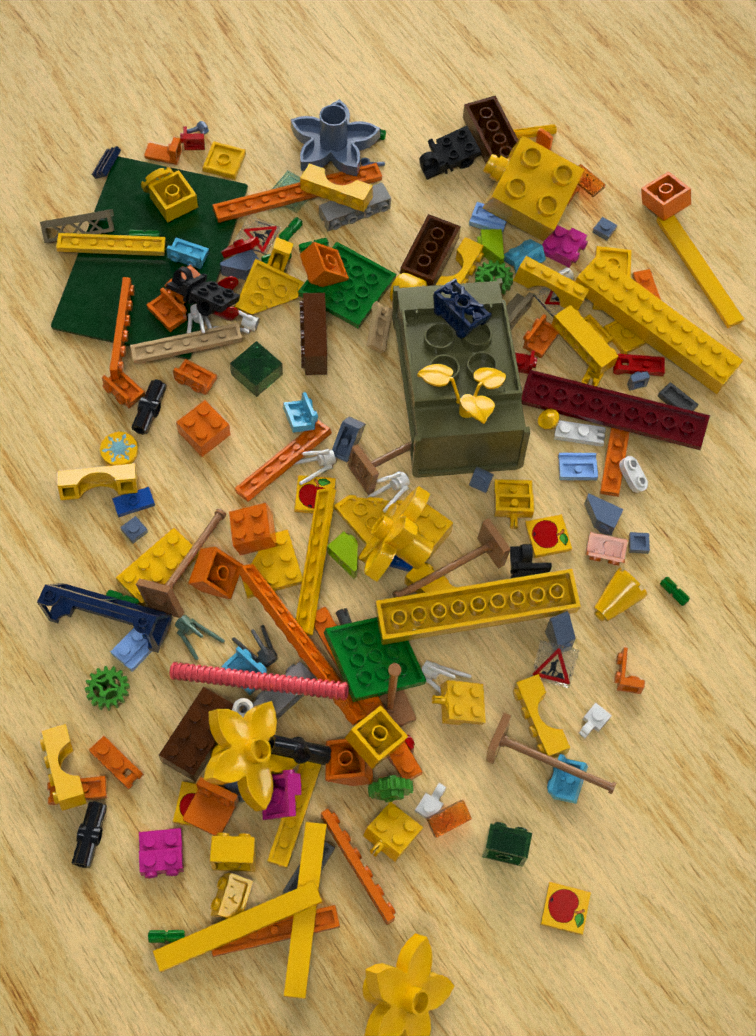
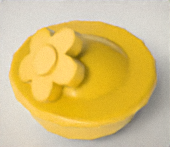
M546 409L538 417V425L542 429L552 430L559 423V414L554 409Z

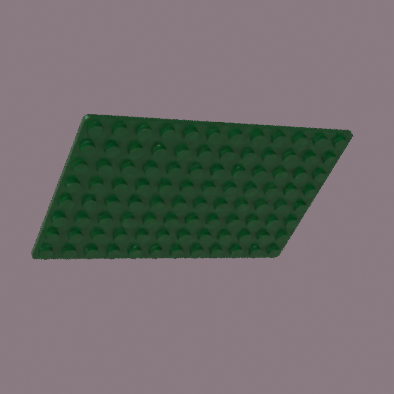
M118 156L109 171L94 212L113 209L114 216H112L114 231L101 233V235L129 236L130 230H143V232H146V230H158L160 237L166 238L165 256L78 253L52 320L51 328L113 343L123 277H128L131 279V284L135 287L134 296H131L133 305L132 311H129L128 314L130 315V326L126 328V331H128V341L124 342V346L130 347V345L186 334L188 314L191 313L190 307L197 304V302L190 305L188 304L189 301H186L183 304L187 309V320L171 332L147 309V304L161 295L160 289H166L164 285L173 278L174 272L182 266H188L187 264L174 262L169 259L166 248L168 245L172 246L175 238L209 248V254L202 268H194L201 275L203 273L207 274L206 282L212 281L217 283L221 271L220 263L225 259L221 252L229 246L238 218L218 223L213 211V204L246 196L248 185L171 168L173 172L179 170L197 195L198 208L167 223L151 200L150 194L144 192L141 187V182L146 181L147 175L159 168L166 170L167 167ZM100 219L97 225L102 229L109 228L108 219ZM89 224L86 232L91 230L92 224ZM192 320L191 332L200 331V323ZM193 352L177 355L174 357L189 360L191 359Z

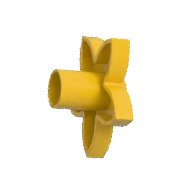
M417 486L400 506L396 503L390 505L386 513L376 521L371 530L372 539L358 556V559L365 563V575L377 582L387 570L395 555L415 569L420 568L426 562L434 548V543L417 532L418 525L414 522L423 511L430 496L429 492Z
M272 701L252 707L243 717L229 709L209 711L210 730L218 745L212 751L211 759L205 770L204 780L216 785L237 781L239 792L246 804L256 812L266 810L273 793L272 774H280L283 770H292L298 764L292 758L271 754V746L268 741L270 737L275 735L277 727L276 712Z
M415 933L407 940L399 953L396 967L380 963L365 969L366 978L362 988L363 997L368 1003L376 1005L368 1019L365 1036H430L431 1020L428 1012L441 1006L450 996L455 985L444 975L431 971L433 956L431 945L426 936Z

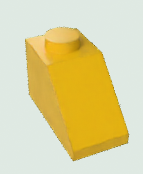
M276 238L267 264L284 272L293 243Z

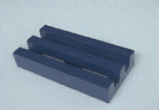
M118 146L106 149L91 175L95 179L107 176L121 149Z

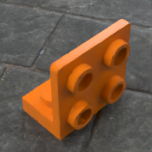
M200 777L196 784L198 790L183 817V821L213 836H217V833H223L239 802L237 794L219 785L209 783Z

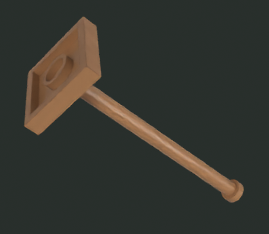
M411 441L373 461L369 460L359 444L351 448L347 467L369 495L374 492L379 475L376 467L409 451Z
M216 509L212 520L165 585L144 579L137 581L136 586L148 608L172 614V616L177 618L182 617L184 610L172 588L220 520L226 517V513L223 510Z
M488 518L482 522L477 537L482 546L400 591H394L392 595L394 598L407 596L486 552L499 569L505 565L511 548Z
M393 663L388 668L390 675L388 694L378 697L388 714L399 727L416 721L417 718L404 690L396 692L401 667L399 664Z
M503 713L487 750V762L494 764L500 748L506 746L606 789L610 794L613 793L616 782L610 783L509 739L506 734L509 730L511 715Z

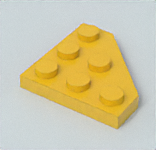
M255 259L240 292L239 302L234 307L247 315L257 314L296 300L299 296L298 291L304 282Z
M348 495L335 504L334 509L363 543L367 545L373 537L371 530L374 524L386 513L383 512V509L390 501L383 500V498H359L356 495ZM397 500L395 503L400 506L403 500Z
M288 529L275 532L277 547L258 551L251 563L255 565L273 591L302 583V574ZM242 580L247 599L255 597L248 585Z

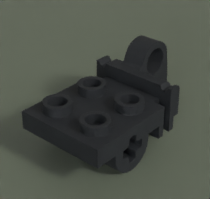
M466 125L436 139L437 144L434 143L432 138L429 139L428 144L432 152L422 154L419 161L420 167L428 180L443 172L448 174L447 169H450L452 172L456 166L460 169H465L473 164L474 158L482 154Z
M181 267L176 270L172 281L166 285L167 289L184 296V302L189 301L188 304L190 305L197 302V310L203 316H209L215 311L221 313L239 302L240 295L234 293L231 289L221 287L216 282H206L207 274L203 273L193 278L191 270L187 267ZM181 272L185 273L186 280L182 278Z
M531 544L510 547L511 578L550 572L552 568L551 563H532L533 551Z

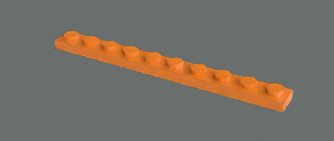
M377 163L361 166L357 176L338 172L326 175V178L336 185H348L356 180L369 184L381 181L382 174ZM299 182L213 204V211L219 223L319 196L301 190Z
M255 565L240 566L237 572L241 579L248 585L253 595L263 605L264 610L269 613L276 626L284 633L287 641L293 645L299 657L308 665L310 671L318 680L322 679L323 682L325 680H329V682L335 681V683L340 681L343 684ZM349 691L345 701L341 700V698L336 700L333 697V702L341 709L345 718L352 725L358 724L368 716L357 701H352Z
M323 607L316 612L314 629L340 672L323 633L326 628L337 625L327 608ZM378 696L357 701L367 715L380 705L385 709ZM405 742L388 756L399 776L405 778V780H412L422 775L421 768Z

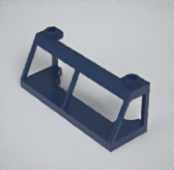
M64 583L45 584L37 601L51 622L59 623L61 617H71L74 609L133 625L134 629L142 633V637L148 640V649L159 653L173 619L172 614ZM47 606H52L50 611L48 610Z

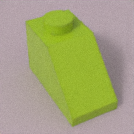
M481 229L480 236H477V243L484 245L482 252L487 260H492L493 263L499 260L501 265L504 263L502 229Z
M343 531L327 546V554L355 579L357 577L358 544L354 536L348 535Z

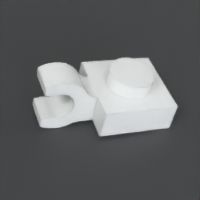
M595 703L582 720L586 724L582 727L579 734L586 738L593 728L599 732L612 715Z
M439 783L432 795L425 793L415 812L433 823L443 807V803L439 800L446 787Z

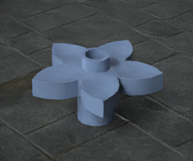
M340 99L322 108L319 118L301 116L291 119V129L294 136L304 144L300 153L301 171H305L309 163L322 168L332 161L339 171L357 176L360 169L359 150L369 148L380 138V128L374 124L363 121L350 123L349 110Z

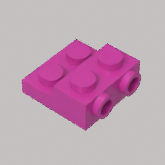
M557 225L555 230L542 244L546 257L570 268L572 263H576L579 259V252L581 250L584 251L588 244L586 240L587 235L574 228H571L569 231Z
M283 770L280 774H272L273 793L266 810H262L263 820L296 816L295 796L301 795L300 774L295 773V770Z
M181 828L139 832V871L141 876L150 879L158 877V874L177 876L179 872H184Z

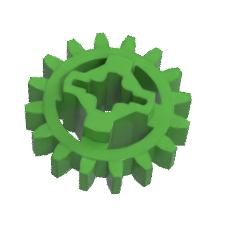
M489 260V264L483 262L482 267L478 266L477 272H475V283L493 281L494 276V281H496V278H502L501 293L505 295L506 290L509 291L513 284V273L510 272V267L505 268V263L500 265L499 260L496 263Z
M105 666L104 671L97 668L96 675L90 673L92 680H86V684L89 687L85 688V692L89 693L86 697L88 701L92 700V706L98 704L100 710L106 706L109 711L112 705L118 708L117 703L119 701L125 703L123 696H129L127 689H130V685L126 683L128 678L123 676L122 670L116 672L114 666L111 670H108L107 666ZM115 679H117V680L120 682L121 687H119V685L115 684V683H116ZM94 689L100 692L99 698L95 695Z
M396 775L378 778L377 782H372V784L368 785L369 797L385 802L402 800L404 796H408L409 793L414 791L413 781L396 777Z

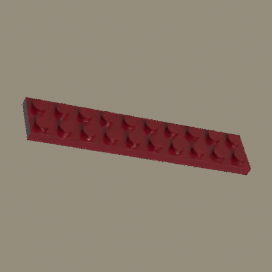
M534 370L529 371L521 398V403L526 406L542 410L554 409L561 415L700 451L710 415Z

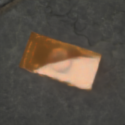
M580 164L579 167L585 170L578 185L589 195L595 197L605 188L606 184Z
M459 800L426 818L435 838L472 819L464 800Z

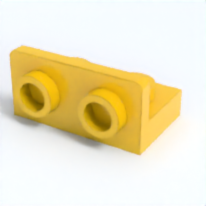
M233 873L223 874L217 882L218 891L211 903V916L228 919L244 912L253 881Z

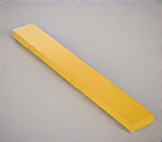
M675 215L665 221L657 217L656 222L726 327L730 328L742 323L744 317Z
M332 487L317 490L295 620L307 636L313 635L336 494V490Z
M305 823L297 888L314 881L319 892L327 824ZM317 905L297 913L293 917L284 997L306 999Z
M315 882L308 883L154 950L153 954L159 971L161 973L323 903Z

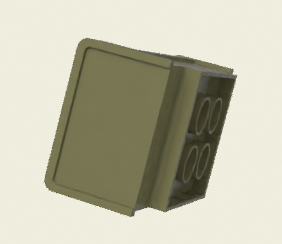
M496 278V281L460 284L465 287V290L479 304L484 305V309L492 314L489 322L473 328L471 333L462 339L457 337L456 331L441 316H437L434 313L433 294L443 285L408 288L393 286L392 320L396 331L411 437L410 458L414 477L474 473L476 467L488 472L516 470L524 465L530 428L529 426L526 427L521 403L522 388L506 302L502 300L501 294L502 278ZM441 293L445 298L451 297L450 294ZM464 313V317L471 324L474 323L472 320L473 316H468L466 313ZM432 364H443L453 370L451 377L455 380L460 398L465 394L474 395L478 382L474 380L473 375L479 368L489 367L500 370L506 374V380L496 389L490 390L484 386L480 387L477 396H486L495 403L494 411L488 417L485 424L473 417L464 418L459 415L460 404L456 403V395L450 381L445 386L436 387L418 377V372Z

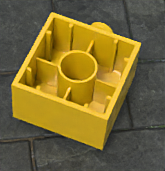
M522 135L512 148L508 158L503 156L498 158L492 154L487 161L483 172L490 174L489 178L496 182L483 209L544 241L555 230L585 169Z

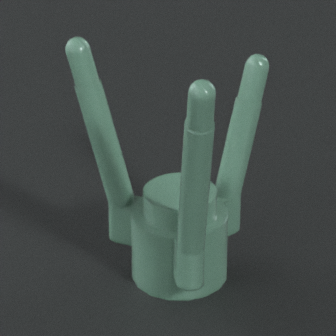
M183 615L175 623V627L178 629L177 634L182 638L195 660L199 658L185 634L191 635L194 632L202 638L203 635L196 627L221 643L225 642L224 639L197 623L193 618L190 619L187 615Z

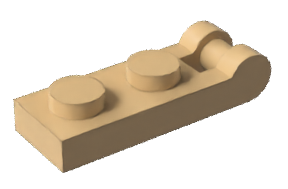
M376 301L371 308L373 313L367 347L381 354L385 352L392 309L387 306L383 307L381 303Z

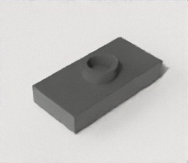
M671 382L658 394V397L668 405L694 411L699 405Z

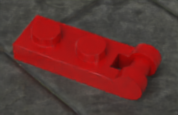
M617 354L618 358L615 366H613V373L616 375L647 371L651 376H664L665 357Z

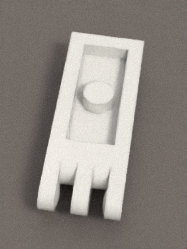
M559 420L558 425L555 427L554 439L602 447L604 446L603 440L605 439V434L603 433L606 432V428Z

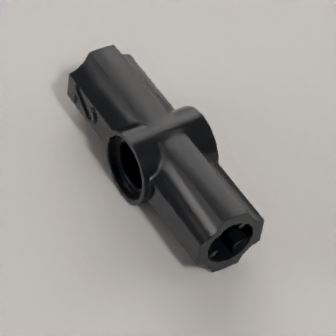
M151 380L145 396L141 397L138 403V413L132 424V430L138 434H147L154 417L156 418L160 412L161 400L167 388L166 384L160 380Z
M273 735L268 741L271 746V754L292 758L299 764L312 762L325 765L331 759V748L329 746L306 742L302 737L291 739Z
M95 801L88 803L84 821L80 824L77 832V846L74 851L72 865L81 868L91 867L96 846L99 845L102 837V824L107 809L106 805Z

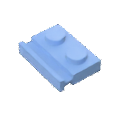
M477 202L469 221V226L479 229H502L503 234L507 221L483 209L484 204Z
M596 453L558 454L559 480L598 479Z
M134 628L110 651L131 672L152 652L148 649V640L142 637L143 634L137 632Z

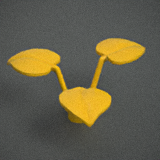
M432 364L418 372V377L436 387L445 386L450 381L456 395V403L460 404L459 415L464 418L473 417L485 424L488 417L494 411L495 403L486 396H477L480 387L484 386L490 390L496 389L506 380V374L500 370L489 367L479 368L473 375L474 380L478 382L474 395L465 394L460 398L455 380L451 377L453 370L443 364Z

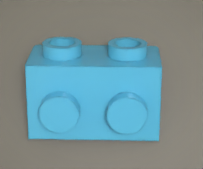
M175 238L172 246L168 245L166 248L167 256L172 261L181 262L188 266L191 264L199 269L202 268L209 254V248L179 238Z
M531 239L525 240L519 246L505 253L504 261L514 266L515 273H517L525 256L542 263L546 260L543 245Z
M306 392L302 393L300 401L283 403V410L293 433L315 430L318 414L317 411L313 410L312 400L308 398Z
M239 646L236 648V653L221 666V668L237 669V671L248 670L249 672L255 671V673H267V669L262 663H256L252 659L251 653L246 649L242 650ZM241 687L249 695H251L255 691V688L249 689L248 687L247 689H244L243 687Z
M559 754L558 760L587 772L588 765L586 763L569 760L564 755ZM553 767L552 778L549 779L547 784L548 793L555 800L576 804L584 780Z

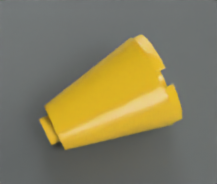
M619 568L594 606V615L600 621L605 620L608 622L643 600L648 595L645 589L641 591L639 581L626 570L622 572V569Z

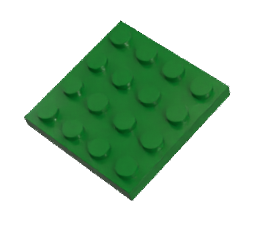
M336 242L332 248L339 251L349 279L324 287L311 284L307 279L298 293L302 298L303 293H325L326 311L359 329L371 313L373 303L380 301L395 280L397 274Z
M377 617L334 626L324 630L323 633L343 680L349 686V694L353 702L388 694L390 677L388 668L393 663H397L401 667L396 692L426 683V678L409 641L382 645Z

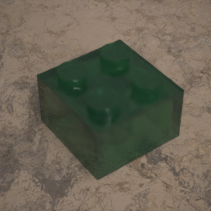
M257 341L230 363L231 375L256 397L283 375L282 363Z
M501 822L491 823L486 833L482 858L523 867L528 858L532 833L527 832L528 830L523 827H515L513 829Z

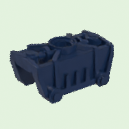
M456 278L437 289L433 294L435 315L441 316L456 331V335L460 339L468 336L473 328L478 325H484L489 322L492 314L484 309V305L479 304L465 290V287L457 282ZM441 293L450 294L451 297L445 298ZM464 313H466L468 316L472 315V320L474 323L471 324L464 317Z

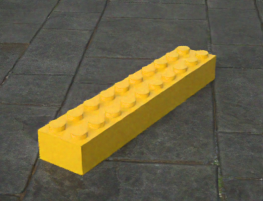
M599 254L577 276L575 282L590 289L585 298L643 339L647 344L716 395L743 362L741 358Z
M573 569L377 600L375 603L382 645L553 617L566 611L569 614L577 613L581 607Z

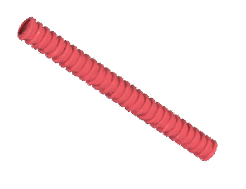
M173 662L169 672L172 680L177 679L181 681L183 679V681L189 680V682L213 683V685L219 684L220 686L231 685V687L237 686L244 689L249 687V689L255 688V690L261 688L262 691L266 689L269 692L273 690V692L279 691L284 693L285 691L286 694L291 692L294 695L296 693L298 695L304 694V696L310 694L311 697L316 695L318 698L322 696L323 698L329 697V699H333L335 697L336 700L341 698L343 701L346 700L349 691L347 682L341 684L340 681L335 683V681L329 682V680H325L323 682L322 679L317 681L315 678L310 680V678L304 679V677H300L298 679L297 676L293 678L290 675L286 677V675L280 676L276 674L274 676L272 673L268 675L265 672L262 674L261 672L255 673V671H237V669L213 668V666L207 667L206 665L196 666L195 664L190 665L181 662L179 664L178 662Z

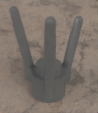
M264 625L261 626V630L268 647L263 645L255 630H251L261 648L257 652L258 657L235 637L232 638L242 650L246 649L251 653L252 659L256 663H262L265 668L277 661V653L273 649Z

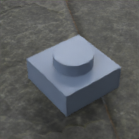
M602 217L593 228L592 233L608 241L616 230L617 225Z
M647 371L642 373L636 372L630 376L627 383L629 391L647 386L650 379Z
M476 467L469 486L486 493L494 474Z
M136 516L120 527L132 544L148 533L147 528Z
M630 532L629 553L648 554L650 551L649 533Z

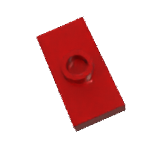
M257 236L245 241L239 239L221 253L223 257L227 258L251 250L260 243Z

